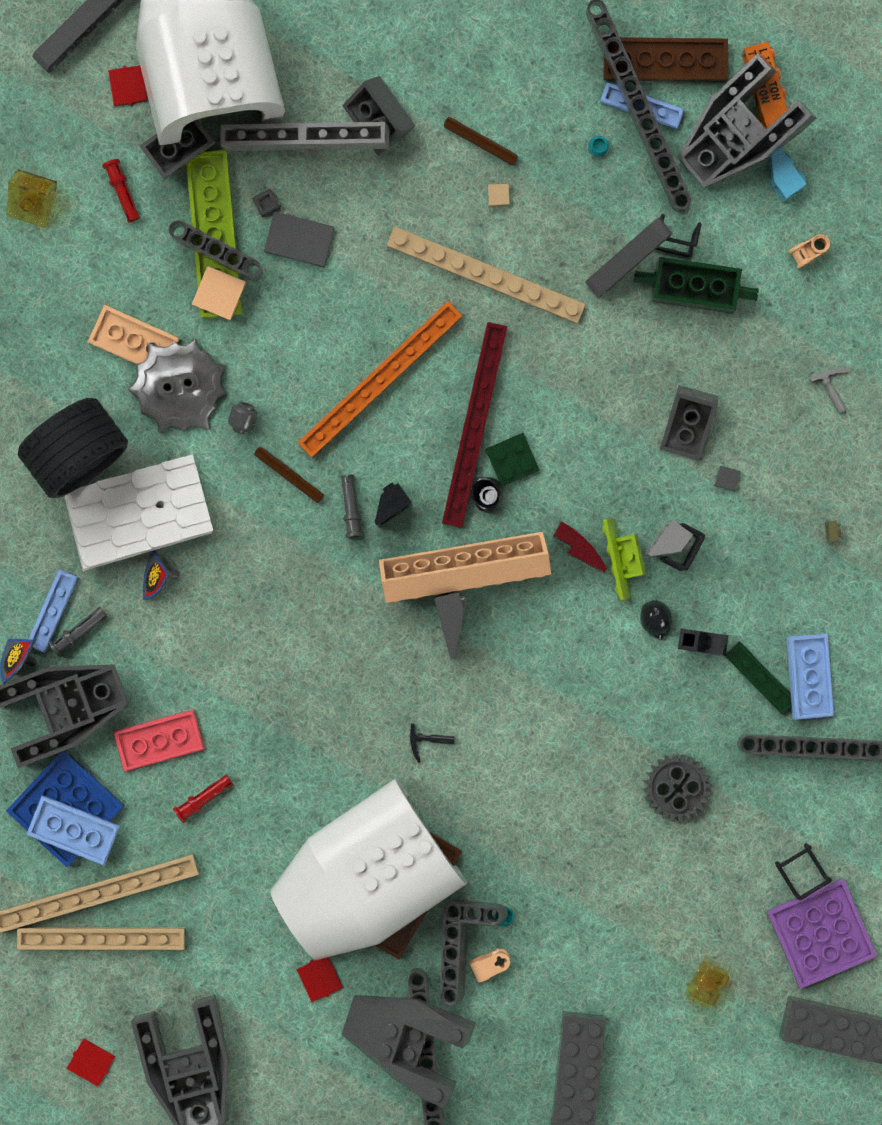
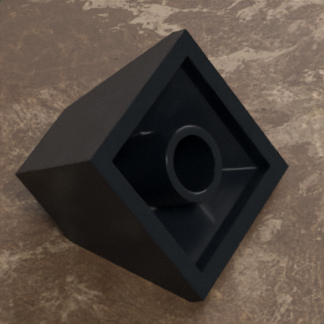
M392 482L383 488L384 493L380 496L375 518L377 527H380L412 505L411 500L399 483L394 485Z

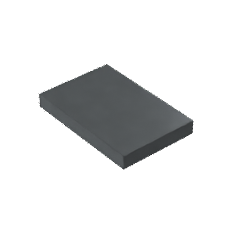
M274 211L264 252L325 267L334 226Z

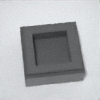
M271 189L252 198L261 217L280 208Z
M720 466L714 486L735 491L741 471Z

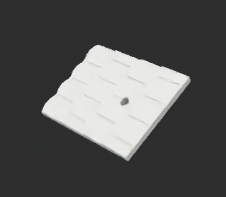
M193 454L82 486L65 495L67 510L83 571L213 532Z

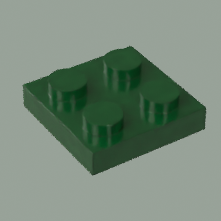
M524 433L485 449L502 487L540 471Z

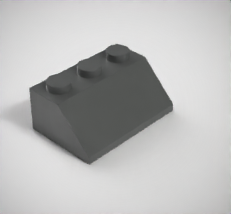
M380 76L364 81L342 105L353 122H386L389 127V148L404 138L415 127V124ZM373 149V150L376 152L377 155H380L381 153H383V152L386 151L387 149Z
M197 119L183 127L180 142L159 145L156 133L141 144L140 147L165 180L215 144V142Z

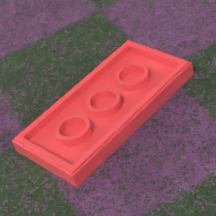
M194 709L113 732L124 772L205 749Z

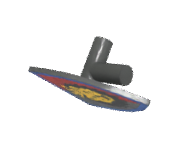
M156 550L152 551L146 565L143 581V600L152 599L157 596L168 578L178 579L179 577L178 571L167 570Z
M8 639L0 664V676L3 684L8 682L14 675L20 676L25 663L32 667L36 665L37 660L29 656L35 640Z

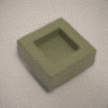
M837 521L825 522L826 543L838 542V537H841L840 525H837Z

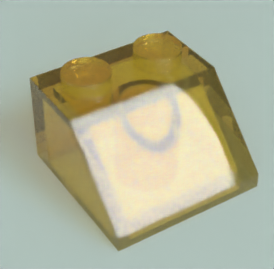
M17 169L8 183L6 216L46 228L56 198L57 181Z
M705 957L684 993L691 1002L709 1009L710 1005H714L719 998L717 993L720 988H724L730 978L728 976L729 971Z

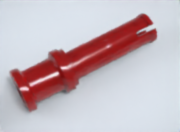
M113 159L105 162L102 167L106 169L110 179L109 184L111 187H114L127 222L131 223L140 219V216L127 188V177L122 173L119 165L120 160Z
M226 774L195 797H188V801L179 807H174L173 810L181 822L185 823L188 817L195 812L199 813L206 803L234 784Z

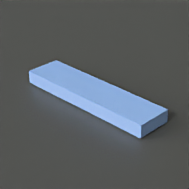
M607 82L600 103L629 113L618 86ZM646 96L658 124L677 130L684 109ZM636 101L633 103V108L636 111L644 109L641 102Z
M61 569L58 570L29 639L35 640L32 648L43 653L47 652L50 646L48 643L53 639L79 577Z

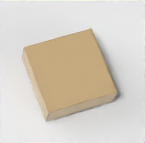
M509 184L488 185L489 207L510 205Z

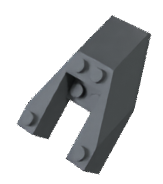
M760 54L751 59L710 99L678 156L704 188L766 160L802 133L817 119L803 102L797 100L766 129L745 104L752 95L777 73L765 57Z
M115 664L47 667L0 685V708L36 695L50 734L11 748L18 768L78 746L129 704Z
M216 995L197 999L192 1004L202 1045L166 1054L155 1011L134 1016L131 1024L146 1082L174 1125H225L229 1059Z
M354 995L342 1035L397 1082L422 1099L444 1108L451 1101L457 1081L419 1066L428 1034L463 1049L470 1042L476 1023L419 999Z

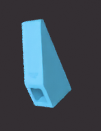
M782 148L768 157L771 186L782 202L798 193L807 185L803 173L796 170L792 157L789 154H785Z

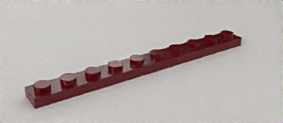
M487 322L442 524L458 528H462L508 326Z

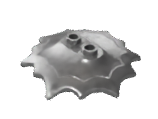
M196 338L184 346L176 342L167 347H159L148 343V356L145 361L136 365L137 377L128 389L130 393L138 398L141 415L153 417L156 420L160 433L169 426H175L180 431L185 430L189 426H198L210 430L209 415L217 409V399L227 395V392L221 385V377L226 365L213 362L210 353L204 352L199 348ZM186 379H190L192 381V385L186 387L184 385V381ZM165 384H171L172 388L170 391L164 390Z

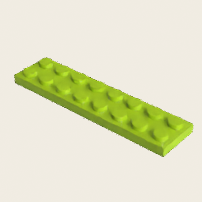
M227 150L202 152L186 164L192 227L236 249ZM194 238V245H201L203 238ZM213 247L211 254L214 256L220 254L221 247ZM194 251L198 288L207 266L239 279V274ZM237 256L231 257L229 264H238ZM241 298L233 316L243 315ZM200 309L201 319L220 317Z

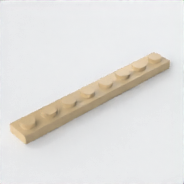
M185 927L17 928V950L185 949Z

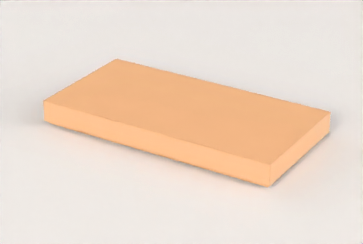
M104 305L88 343L134 364L145 361L148 356V343L159 347H167L174 342L179 344L180 338Z

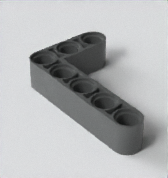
M456 900L445 906L443 913L440 998L445 1005L452 1006L460 1002L465 995L468 923L497 925L507 918L508 913L505 906L496 903ZM454 906H456L459 910L458 916L455 915L453 912ZM473 908L478 910V918L473 915ZM493 910H496L498 912V920L493 917ZM453 927L458 930L457 937L452 933ZM452 948L457 951V957L452 955ZM451 969L456 972V978L451 976ZM450 990L455 993V999L451 998Z

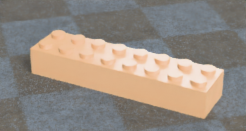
M543 532L379 560L386 603H396L401 600L419 599L424 596H437L447 592H460L470 588H481L494 584L500 585L505 582L522 581L528 578H541L551 575L549 554Z

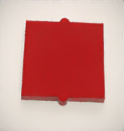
M140 65L132 67L123 66V68L108 70L114 106L125 104L131 106L133 103L147 101Z
M329 957L315 961L310 960V963L296 969L311 1002L325 996L329 997V994L343 988Z
M83 1038L77 1051L73 1052L74 1056L66 1069L98 1087L104 1075L108 1074V1068L115 1056Z

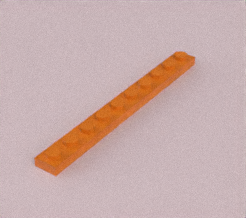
M447 301L297 443L313 458L460 320L462 315Z

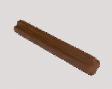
M451 117L445 120L444 128L510 165L516 163L518 159L517 154Z
M257 448L254 455L316 503L322 500L324 497L322 492L264 448Z

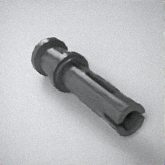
M342 475L340 477L346 511L343 521H346L347 527L345 537L364 536L360 525L362 515L358 513L354 475H348L349 483H347L346 475Z
M98 607L70 630H64L62 632L63 635L54 642L50 641L48 644L57 656L61 657L64 651L71 646H76L77 640L108 616L101 607Z

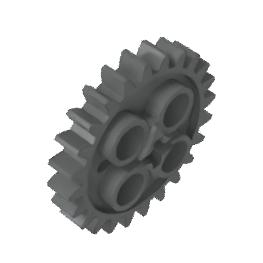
M673 754L672 760L665 755V762L657 759L659 766L651 765V768L654 770L653 773L646 772L650 780H644V783L649 785V787L643 789L644 792L649 793L645 799L652 800L649 807L656 806L655 813L658 814L662 811V818L665 819L669 815L672 822L675 816H677L679 822H682V816L690 820V813L698 816L696 809L698 808L703 811L702 802L708 803L704 797L711 795L710 792L706 791V788L712 785L705 783L710 776L702 775L706 769H698L700 765L698 761L692 764V757L685 761L684 754L680 756V759L677 758L676 754ZM680 768V777L672 778V769ZM689 773L690 776L680 785L682 790L680 792L675 791L670 800L665 802V799L675 790L673 785L675 783L679 785L685 775ZM691 781L697 783V788L693 792L687 790V784ZM662 783L668 786L665 794H659L657 791L658 786ZM682 797L683 805L679 808L674 807V799Z

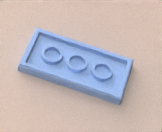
M828 634L786 637L793 720L834 716Z
M42 795L26 835L105 865L120 825Z

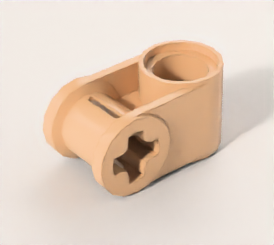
M819 234L793 247L788 253L792 254L798 264L796 266L797 269H800L823 255L829 249L830 241L827 236ZM821 241L824 244V249H816L814 242Z
M500 948L471 960L469 964L477 981H486L508 969L510 966L508 951ZM498 956L504 959L503 964L500 961L497 962Z

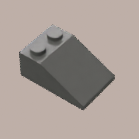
M678 385L660 449L700 460L718 405L719 396Z
M459 592L434 598L450 659L455 658L464 615L463 608L467 607L464 595L460 596Z

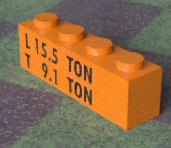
M764 42L744 48L741 54L744 65L757 54H760L777 71L753 95L760 122L767 129L790 107H786L784 100L786 99V92L779 82V79H781L780 70L774 64V49L769 46V42Z

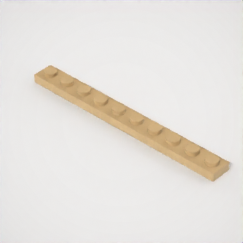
M395 226L387 243L389 248L576 324L585 306L582 302Z
M194 854L0 910V933L199 875Z

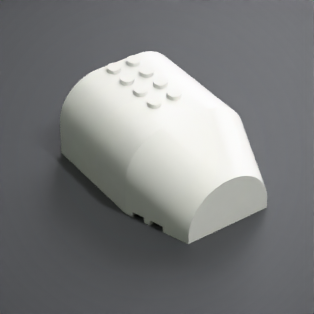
M253 0L140 1L136 50L159 145L180 142L182 129L185 125L208 116L244 110H259L263 114L260 124L282 123L285 108L261 12Z
M398 778L393 779L308 837L270 891L284 922L304 950L315 960L380 944L468 883L456 865L453 866L444 855L407 798L409 794Z

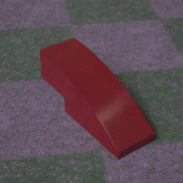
M561 521L553 537L571 546L567 554L605 573L607 568L594 547L575 529Z

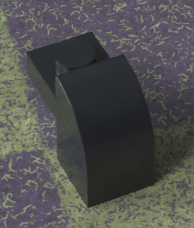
M681 628L678 649L726 656L729 635Z

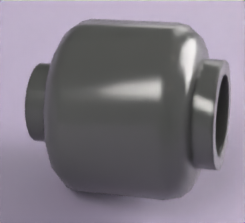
M239 402V404L232 406L228 423L233 427L234 432L245 434V431H252L254 429L258 416L257 411L254 409L255 406L245 402Z

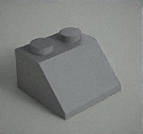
M674 520L668 521L644 555L646 557L686 551L693 542L690 539L693 534Z

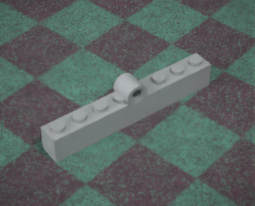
M386 122L221 125V146L227 151L298 150L300 153H318L319 150L389 149V127Z

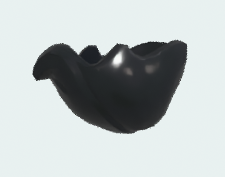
M493 477L477 479L472 485V500L476 502V506L480 511L491 513L502 500V484Z
M658 600L646 602L641 608V625L649 635L662 640L663 636L668 635L672 623V615L669 608Z

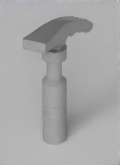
M848 369L824 371L809 379L810 383L821 379L838 412L841 413L846 410L838 393L832 388L828 376H832L835 373H847Z

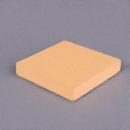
M207 266L192 305L231 321L246 282Z

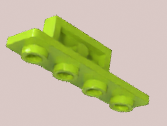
M614 518L604 519L602 530L607 537V553L611 556L612 561L611 572L617 584L615 586L616 594L620 601L631 599L627 578L646 574L638 534L618 538Z

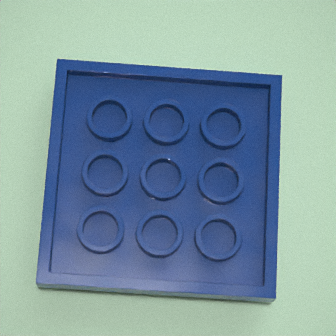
M64 750L52 760L6 812L28 831L42 795L107 821H111L125 805ZM38 840L66 868L78 857L76 854Z

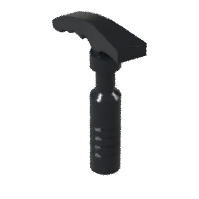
M411 723L410 743L418 763L420 762V757L418 756V751H416V741L422 742L423 740L430 741V743L454 745L455 736L433 734L426 736L421 733L416 735L415 723Z

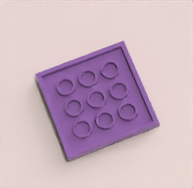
M843 878L825 885L803 900L794 898L766 910L800 989L877 956Z

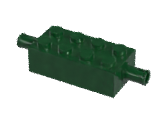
M665 257L658 258L654 273L635 270V278L633 280L635 284L651 285V288H653L651 302L731 314L736 311L738 298L757 301V293H759V288L741 286L742 269Z

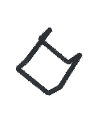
M661 214L660 216L663 222L665 219V214ZM701 222L695 227L690 242L670 237L666 240L689 246L688 253L661 246L655 250L690 257L693 247H696L698 244L702 226Z
M682 523L679 525L692 533L696 538L684 563L680 564L666 556L661 557L660 561L679 571H686L690 568L705 539V534Z
M807 843L804 844V850L782 863L775 862L776 867L793 895L799 900H803L832 881L811 851L812 847ZM808 852L825 881L800 896L782 867Z

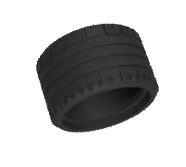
M85 398L67 406L39 425L20 444L17 455L25 467L31 471V475L37 480L40 487L43 488L45 494L49 498H60L85 485L112 465L127 449L128 440L121 433L119 427L115 425V422L98 399Z

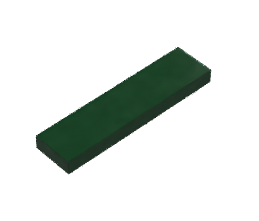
M738 641L726 653L725 657L781 715H784L792 707L791 693Z

